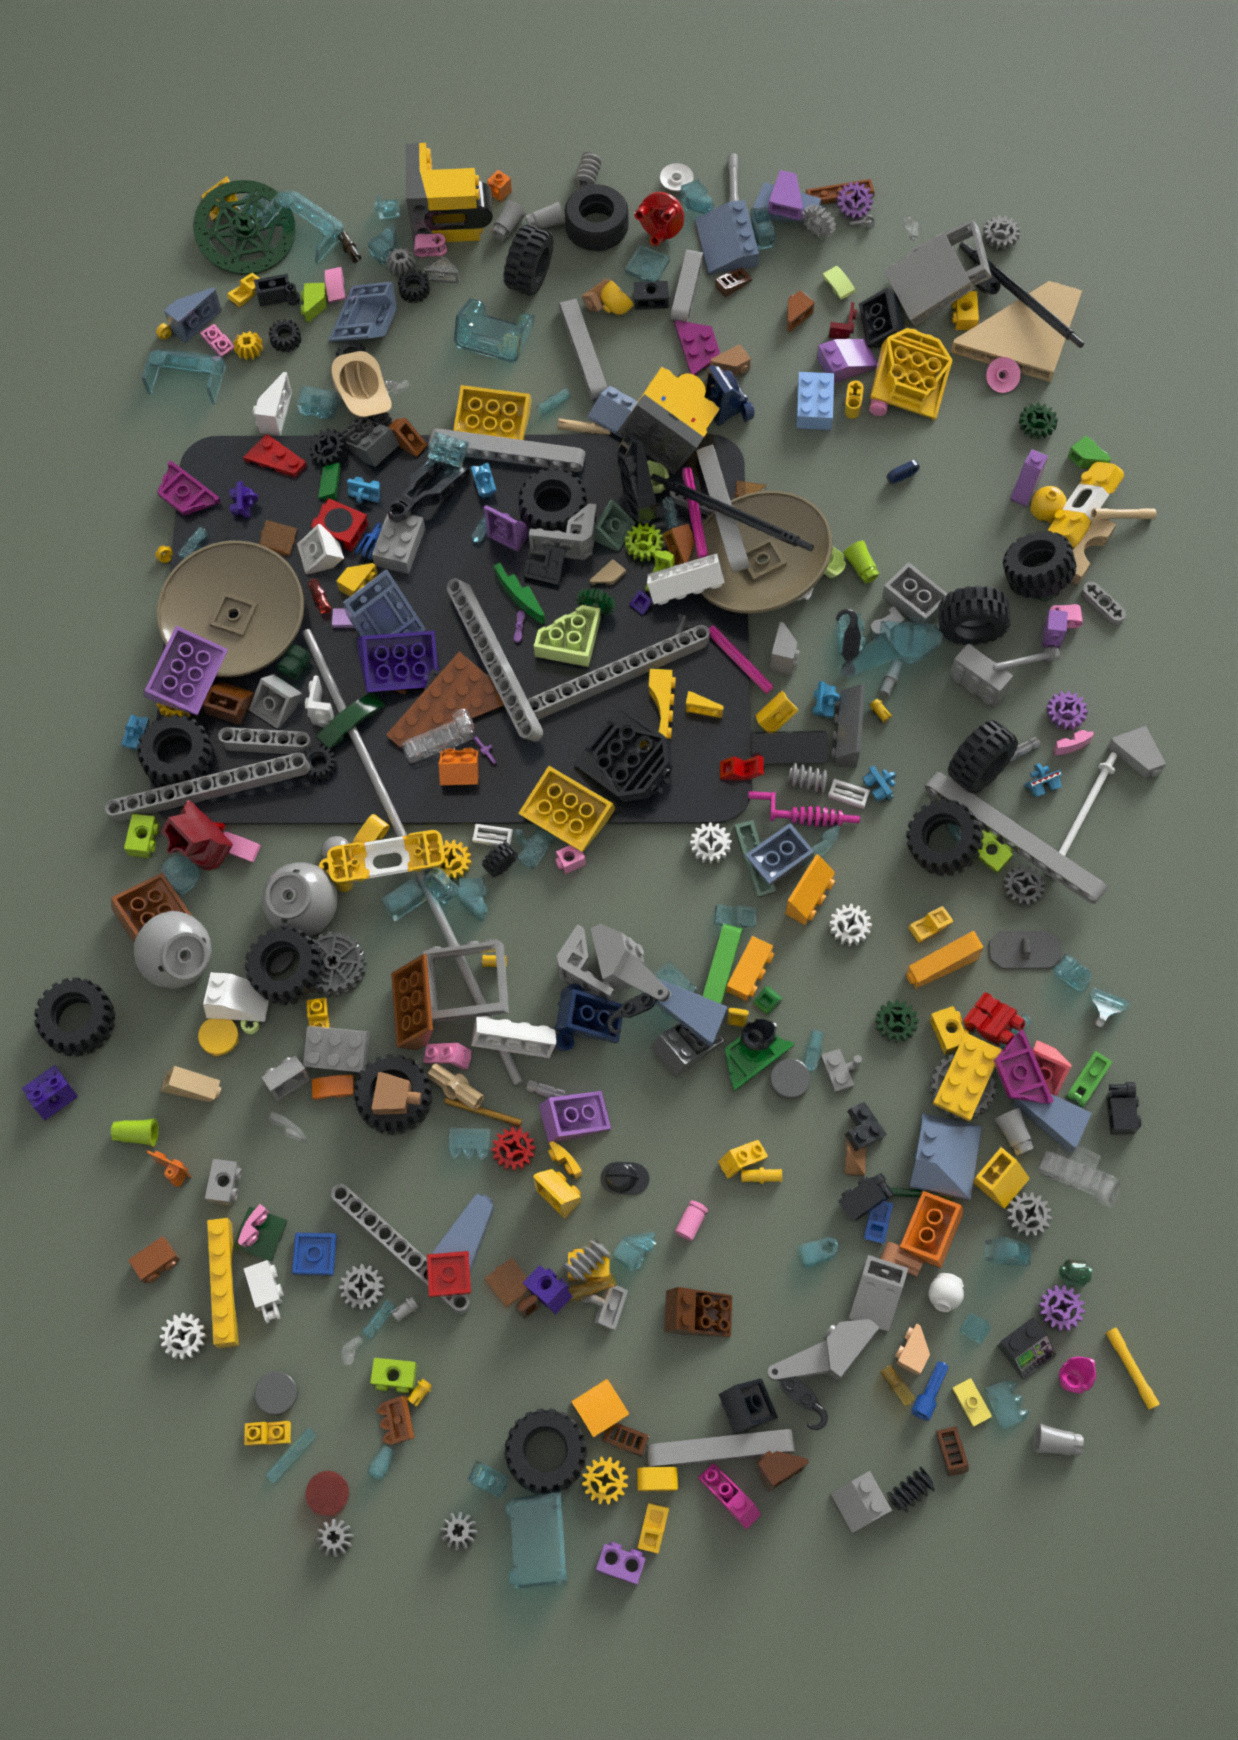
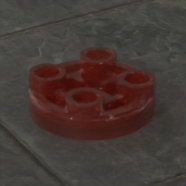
M323 1471L316 1474L309 1481L306 1488V1501L309 1507L319 1515L331 1516L337 1514L345 1508L349 1499V1487L346 1480L340 1474L333 1471Z

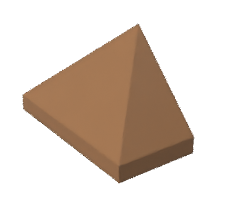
M846 1138L844 1175L865 1176L866 1147L855 1151Z

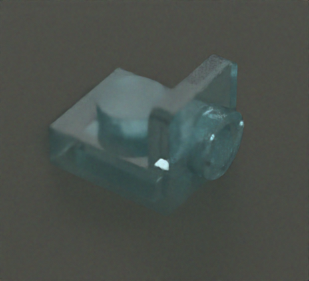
M377 195V201L374 203L375 211L379 212L380 219L400 217L398 199L381 201V195Z

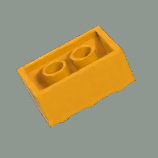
M816 854L787 901L785 915L803 925H806L808 920L812 921L817 913L816 907L823 904L826 899L824 894L827 889L831 890L836 882L834 880L835 872L819 855Z

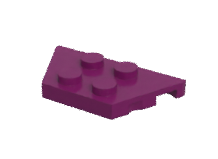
M676 320L674 325L689 373L696 376L699 371L705 370L710 366V359L721 354L712 326Z
M171 460L168 462V470L163 475L162 484L159 486L157 493L160 498L185 516L221 502L220 497Z
M1021 1030L993 1060L1009 1099L1051 1104L1054 1100L1024 1030Z

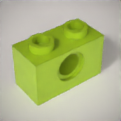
M132 814L124 846L128 856L151 858L152 852L156 849L155 837L160 831V824L155 816ZM147 834L145 838L140 839L141 835Z
M982 830L984 836L981 840L983 848L981 850L978 849L980 853L978 859L996 874H999L1013 858L1011 853L1013 850L1005 843L1001 845L997 841L996 835L991 831L986 832ZM989 847H995L997 852L994 855H990L986 850Z
M374 1358L370 1384L375 1386V1390L388 1391V1388H395L396 1392L409 1393V1390L415 1389L418 1365L412 1361ZM391 1372H399V1378L396 1381H389L388 1377Z

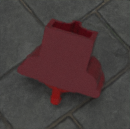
M186 801L179 815L168 817L161 830V833L168 839L167 852L169 854L181 852L184 857H187L192 863L203 870L212 871L217 869L233 846L232 842L222 832L225 829V824L211 821L191 801Z

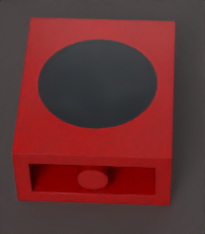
M328 499L326 504L322 505L318 517L313 519L311 528L313 529L318 524L322 525L340 543L341 548L352 552L369 523L367 514Z

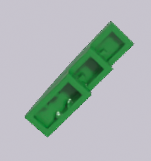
M501 563L494 565L495 576L512 600L540 624H545V614L530 587L522 588L515 574L508 577Z

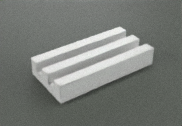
M834 779L828 798L864 809L870 790ZM835 786L842 787V788H845V789H848V790H851V791H854V792L863 794L864 797H863V796H860V795H857V794H854L853 792H850V791H847V790L845 791V790H842V789H839V788H835Z
M475 824L472 843L498 847L500 843L503 844L502 841H506L510 845L513 829ZM478 830L488 831V832H495V833H501V834H508V836H501V835H496V834H491V833H489V834H487V833H481V832H478Z

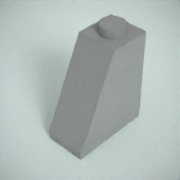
M1146 726L1113 737L1108 745L1112 752H1115L1117 756L1144 778L1160 775L1166 765Z

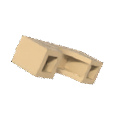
M1094 519L1091 521L1090 528L1076 547L1072 548L1077 565V571L1071 581L1072 583L1079 585L1090 566L1084 551L1091 546H1105L1114 532L1116 523L1109 519Z

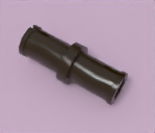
M341 232L342 237L338 235V240L343 245L344 252L349 255L352 263L359 262L356 256L361 260V255L356 249V244L351 241L347 232Z

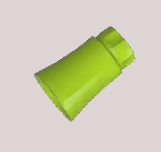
M858 541L845 549L843 552L844 557L850 562L865 584L871 583L879 577L880 574L876 569L877 566L869 554L865 541Z
M156 1118L113 1122L111 1127L113 1141L144 1144L153 1147L157 1144L159 1124Z

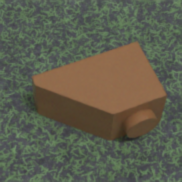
M740 344L710 359V366H719L723 371L729 370L735 377L745 374L750 369L751 358Z

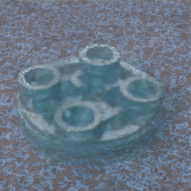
M183 855L170 857L163 863L160 869V873L163 872L178 894H184L193 888L200 878L198 866Z

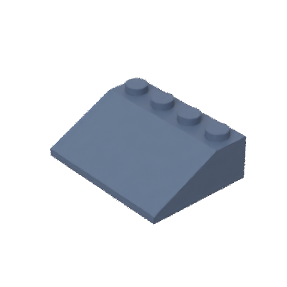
M745 200L728 202L695 218L708 275L734 271L741 267L743 269L758 267L759 251Z

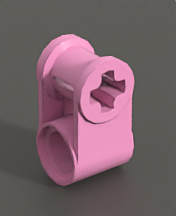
M418 234L415 236L414 254L416 256H443L447 253L445 237L442 234Z
M1054 605L1050 608V610L1068 612L1067 628H1078L1083 625L1080 605Z

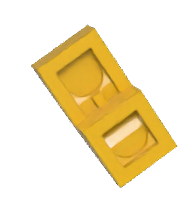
M254 273L240 280V286L228 293V299L240 308L257 294L254 280L260 278Z
M941 906L929 912L924 918L910 924L908 929L917 942L920 943L940 932L954 921L946 909Z
M648 1503L638 1549L659 1554L669 1507Z

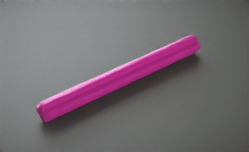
M690 467L683 468L684 485L695 489L692 469ZM687 498L698 558H703L708 555L699 504Z

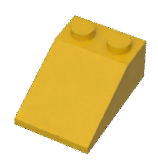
M553 1169L536 1173L533 1176L536 1191L564 1219L582 1202L581 1192L574 1185L570 1187L565 1182L567 1180L560 1171L556 1173Z

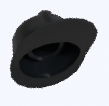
M613 1162L608 1164L601 1173V1184L608 1192L614 1194H639L647 1188L650 1180L646 1168L634 1162Z

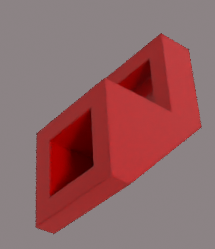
M759 755L747 760L733 756L720 761V779L751 780L764 775L763 757Z

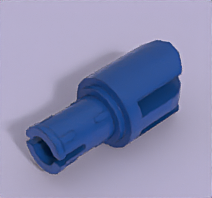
M376 523L373 531L364 536L355 551L356 554L360 555L362 552L363 557L366 558L368 556V559L372 560V553L383 524Z

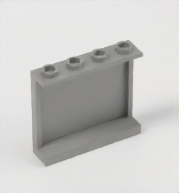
M944 233L935 236L932 241L920 246L918 250L906 255L901 261L892 264L884 271L914 326L922 323L975 289Z

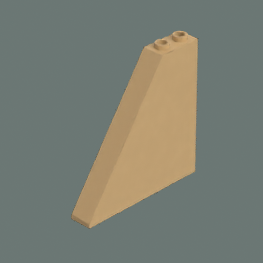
M1048 281L1029 293L1070 328L1082 290ZM1017 300L954 339L951 353L988 364L997 358L1008 357L1018 364L1021 374L1051 382L1066 339L1023 302Z

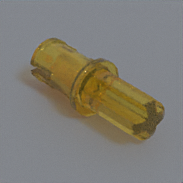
M888 1365L880 1372L891 1386L890 1390H894L906 1406L915 1400L913 1394L903 1383L905 1380L900 1379L891 1365Z

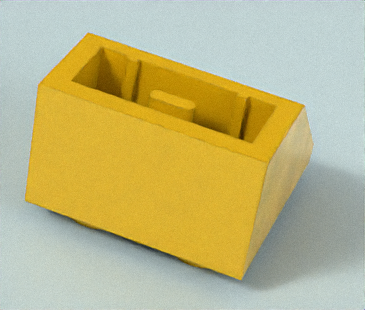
M1000 1148L975 1177L973 1184L1005 1209L1030 1178L1019 1162L1003 1148Z

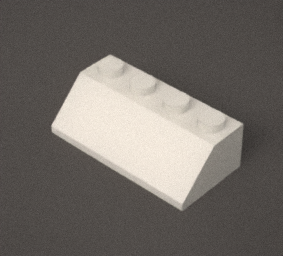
M717 553L650 573L647 578L653 603H658L659 605L665 604L673 598L682 599L687 596L686 594H699L709 587L711 589L718 588L724 583V576Z
M481 1016L475 1020L471 1046L550 1058L556 1045L555 1029H550V1027L545 1025L537 1027L531 1026L526 1022L518 1024L512 1023L507 1019L493 1020L488 1016Z

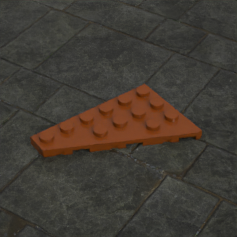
M459 651L386 736L401 748L464 721L504 706V703L492 679Z

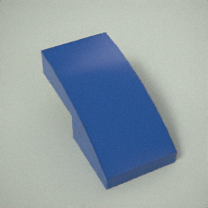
M883 1201V1203L869 1212L864 1239L884 1244L893 1203Z

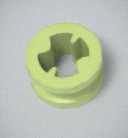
M241 1020V1027L246 1034H254L259 1030V1021H254V1027L251 1029L248 1027L247 1029L246 1023L248 1021Z

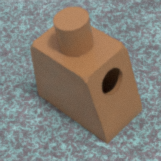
M378 1072L372 1103L373 1114H406L408 1104L420 1105L421 1093L411 1092L410 1081Z

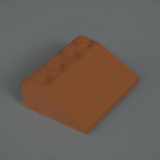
M163 872L111 897V909L133 942H135V938L143 926L150 919L161 913L179 911L191 915Z
M427 954L417 957L391 973L397 1048L418 1050L428 1044L433 1032Z

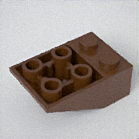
M682 1287L666 1290L664 1332L681 1335L731 1337L732 1295Z

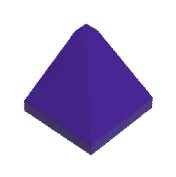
M639 590L629 605L644 615L653 600L645 591Z

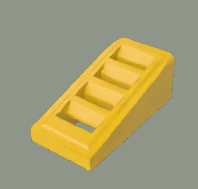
M688 691L686 712L722 718V705Z
M729 1008L727 1024L744 1027L747 1024L749 1011Z

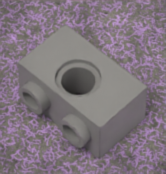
M213 1159L205 1195L208 1203L233 1206V1201H236L238 1197L237 1181H240L242 1177V1169L237 1162ZM223 1179H229L227 1186H220Z

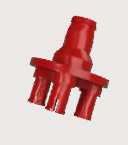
M665 192L649 194L634 213L635 219L640 221L643 229L651 235L650 244L652 246H655V244L658 246L660 242L675 237L684 225L685 217L681 204L675 197Z

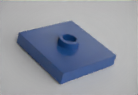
M295 1233L292 1274L334 1276L337 1234Z

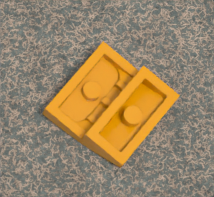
M608 1379L571 1401L593 1438L629 1416V1412Z

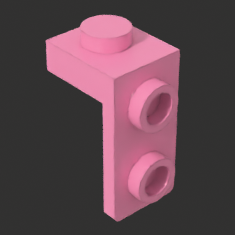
M459 1043L427 1044L423 1062L425 1064L451 1063L462 1070H466L469 1068L472 1050Z

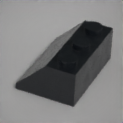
M888 287L859 303L868 347H881L889 336L905 329L899 299Z

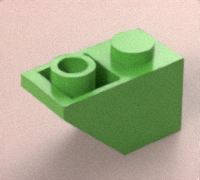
M1087 435L1071 446L1068 454L1069 459L1079 468L1090 469L1095 462L1110 463L1111 460L1109 454L1097 446L1096 442Z

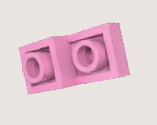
M342 268L325 270L328 301L332 303L346 300Z
M215 324L200 332L201 337L220 357L234 349L231 341L225 334L221 333Z
M1081 730L1074 733L1071 740L1065 738L1057 741L1053 749L1054 756L1068 754L1085 747L1091 742L1094 735L1093 731Z
M225 831L224 835L233 844L229 854L254 863L261 845Z
M261 1204L249 1216L241 1231L238 1243L243 1247L251 1246L257 1241V1235L260 1232L255 1226H260L267 1219L266 1215L269 1211Z

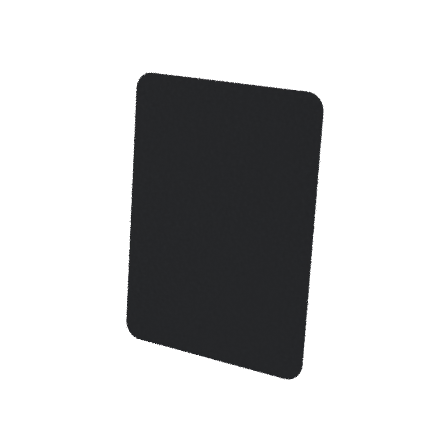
M616 434L524 436L525 441L583 449L586 453L583 469L579 472H569L574 474V478L578 477L581 480V484L584 485L587 494V505L596 504L597 522L609 501L613 499L635 522L634 526L638 528L641 522H638L631 515L622 489L617 459V449L622 442V437ZM706 434L696 450L713 444L730 501L745 495V464L742 452L731 440L720 435ZM420 435L427 443V446L417 457L397 446L376 467L363 462L347 448L343 449L345 455L339 456L341 458L340 461L335 460V463L340 464L341 472L337 499L334 501L367 514L369 524L352 552L341 548L344 558L334 568L312 574H305L297 543L312 530L311 524L313 519L318 517L322 505L327 502L326 499L318 498L322 470L326 465L320 466L309 455L311 450L308 446L312 445L310 439H315V436H271L306 461L307 466L296 477L277 472L270 467H261L254 462L248 463L244 461L243 457L264 436H211L195 442L186 450L181 459L180 468L220 497L221 502L185 516L176 510L170 573L183 559L193 552L214 543L229 541V530H265V547L275 551L289 563L299 579L304 596V614L300 629L292 644L277 660L251 674L238 677H215L211 685L212 687L221 681L255 693L260 679L274 674L302 693L297 708L284 724L277 729L251 712L249 707L241 725H237L207 715L203 706H201L198 715L190 714L189 718L190 720H196L205 729L214 753L212 756L213 763L211 766L208 765L210 768L209 772L202 776L290 755L225 750L218 734L221 729L227 727L306 732L310 737L313 748L316 749V745H320V748H322L323 744L316 736L323 728L318 725H312L311 719L308 717V710L305 709V700L310 695L309 683L313 681L314 676L319 677L323 690L321 702L331 704L334 717L339 712L302 635L304 630H311L346 707L363 696L372 693L366 692L357 642V637H360L355 628L332 627L333 608L344 609L343 602L349 598L348 595L339 591L336 581L348 567L374 564L373 558L369 560L368 556L366 558L362 556V552L358 555L355 551L364 536L373 531L376 523L384 524L389 505L409 487L410 475L437 453L428 448L430 435ZM695 450L675 474L668 471L669 478L684 485L682 469L690 467L693 473L695 489L709 496ZM444 454L448 458L446 466L418 489L415 495L419 496L423 491L431 490L460 466L469 469L467 479L438 505L424 506L414 514L415 516L423 517L425 531L409 574L376 566L377 576L383 571L388 570L424 625L425 631H435L439 672H442L460 651L485 674H489L447 591L448 582L454 578L469 584L527 700L672 637L678 626L679 614L682 617L683 615L686 616L685 625L691 624V628L698 625L710 628L714 625L749 660L748 613L732 612L720 608L708 601L701 593L686 594L687 596L682 599L673 598L662 605L652 602L644 615L630 606V602L639 590L645 591L651 597L650 592L646 591L645 587L648 574L652 573L655 567V558L650 556V561L647 558L641 561L640 557L634 559V554L629 555L628 549H625V542L620 550L616 551L594 541L593 553L585 560L565 558L559 585L523 577L527 558L545 561L546 555L531 554L529 537L519 552L488 537L484 507L487 505L501 513L509 514L517 521H522L518 502L520 488L523 487L526 479L530 480L529 476L533 473L538 474V471L543 469L548 471L549 469L546 467ZM646 455L647 461L650 460L652 462H655L653 459ZM488 463L496 492L492 493V496L483 498L478 494L471 467ZM357 476L363 478L366 483H370L373 480L380 483L379 502L363 500L360 504L357 503L355 497L347 496L348 479H354ZM242 481L243 486L253 489V492L258 494V501L250 507V517L245 518L242 514L234 516L230 512V505L237 503V501L231 499L230 489L236 488V482ZM666 488L661 493H655L656 504L663 505L667 509V513L662 517L656 516V518L648 523V527L651 528V526L655 525V531L660 529V535L672 528L689 524L693 532L689 508L673 503L670 500V490ZM549 496L542 499L537 506L547 512H557L564 509L569 502L559 496ZM700 513L703 523L708 516ZM663 538L664 547L662 548V551H668L665 540ZM612 559L626 570V574L613 585H606V583L590 584V579ZM501 563L508 577L515 574L522 588L530 587L545 614V624H540L512 600L495 576L494 565ZM581 589L603 590V593H609L608 596L614 597L613 600H616L614 612L611 615L606 614V616L600 614L601 620L589 667L535 657L534 643L538 630L543 627L546 628L560 617L576 611V608L579 606V604H576V598ZM236 611L232 612L229 617L236 618L239 613ZM523 611L525 613V620L523 622L522 639L519 643H516L514 641V634L516 631L517 613ZM710 636L709 644L705 648L656 668L672 670V677H676L675 688L671 689V694H674V705H670V711H673V721L669 722L668 727L672 728L671 739L668 740L671 743L673 768L668 777L671 781L670 784L667 785L661 782L659 785L663 789V793L656 792L649 798L622 802L578 769L574 762L619 706H622L659 731L661 722L659 710L655 701L649 695L650 671L539 719L543 735L537 742L525 739L519 735L504 705L399 748L386 734L420 697L425 687L408 689L405 695L394 690L373 692L385 704V707L374 716H368L356 726L402 824H534L518 813L548 766L613 803L616 809L606 824L723 823L736 818L746 809L750 802L748 791H752V779H720V761L733 756L742 760L752 758L750 677ZM163 641V651H164V649H165V647H166V644H165V642ZM616 671V672H614V673H615V674H621L622 672ZM688 691L722 705V718L686 712ZM565 693L564 695L570 696L571 693ZM549 700V701H547V702H548V703H553V702H555V701H554V700ZM158 707L156 720L160 721L165 715H161ZM633 732L628 733L626 738L631 737ZM346 733L343 736V740L331 749L337 763V768L334 770V775L330 774V779L324 777L325 781L321 782V779H318V782H315L314 778L310 780L308 776L302 775L194 803L211 821L224 824H364L372 814H375L387 824H391L349 733ZM232 737L226 738L225 741L231 740ZM475 737H478L484 746L492 745L489 753L496 760V764L490 760L487 754L484 756L481 753V748L474 741ZM250 738L245 739L243 742H248ZM184 741L173 742L162 750L159 760L169 764L180 762L189 755L192 745ZM282 741L280 744H285L288 741ZM301 742L299 745H304L307 742ZM650 745L644 746L643 750H647ZM621 747L616 748L614 753L619 752ZM449 748L455 749V751L465 748L479 750L478 784L440 785L439 759L441 751ZM315 759L312 762V767L315 769L324 767L326 764L325 759ZM638 759L632 761L631 765H635ZM298 762L296 767L301 766V762ZM605 762L603 768L607 767L609 762ZM285 766L280 767L278 771H282ZM266 771L261 772L259 776H263ZM626 774L620 776L619 780H623L626 777ZM248 775L244 776L241 781L246 780ZM230 780L225 781L223 785H227ZM150 781V790L160 788L156 782ZM211 785L206 786L205 790H208ZM193 789L189 790L186 795L191 794ZM174 794L170 795L168 799H172ZM184 806L158 813L167 820L168 817L179 815Z

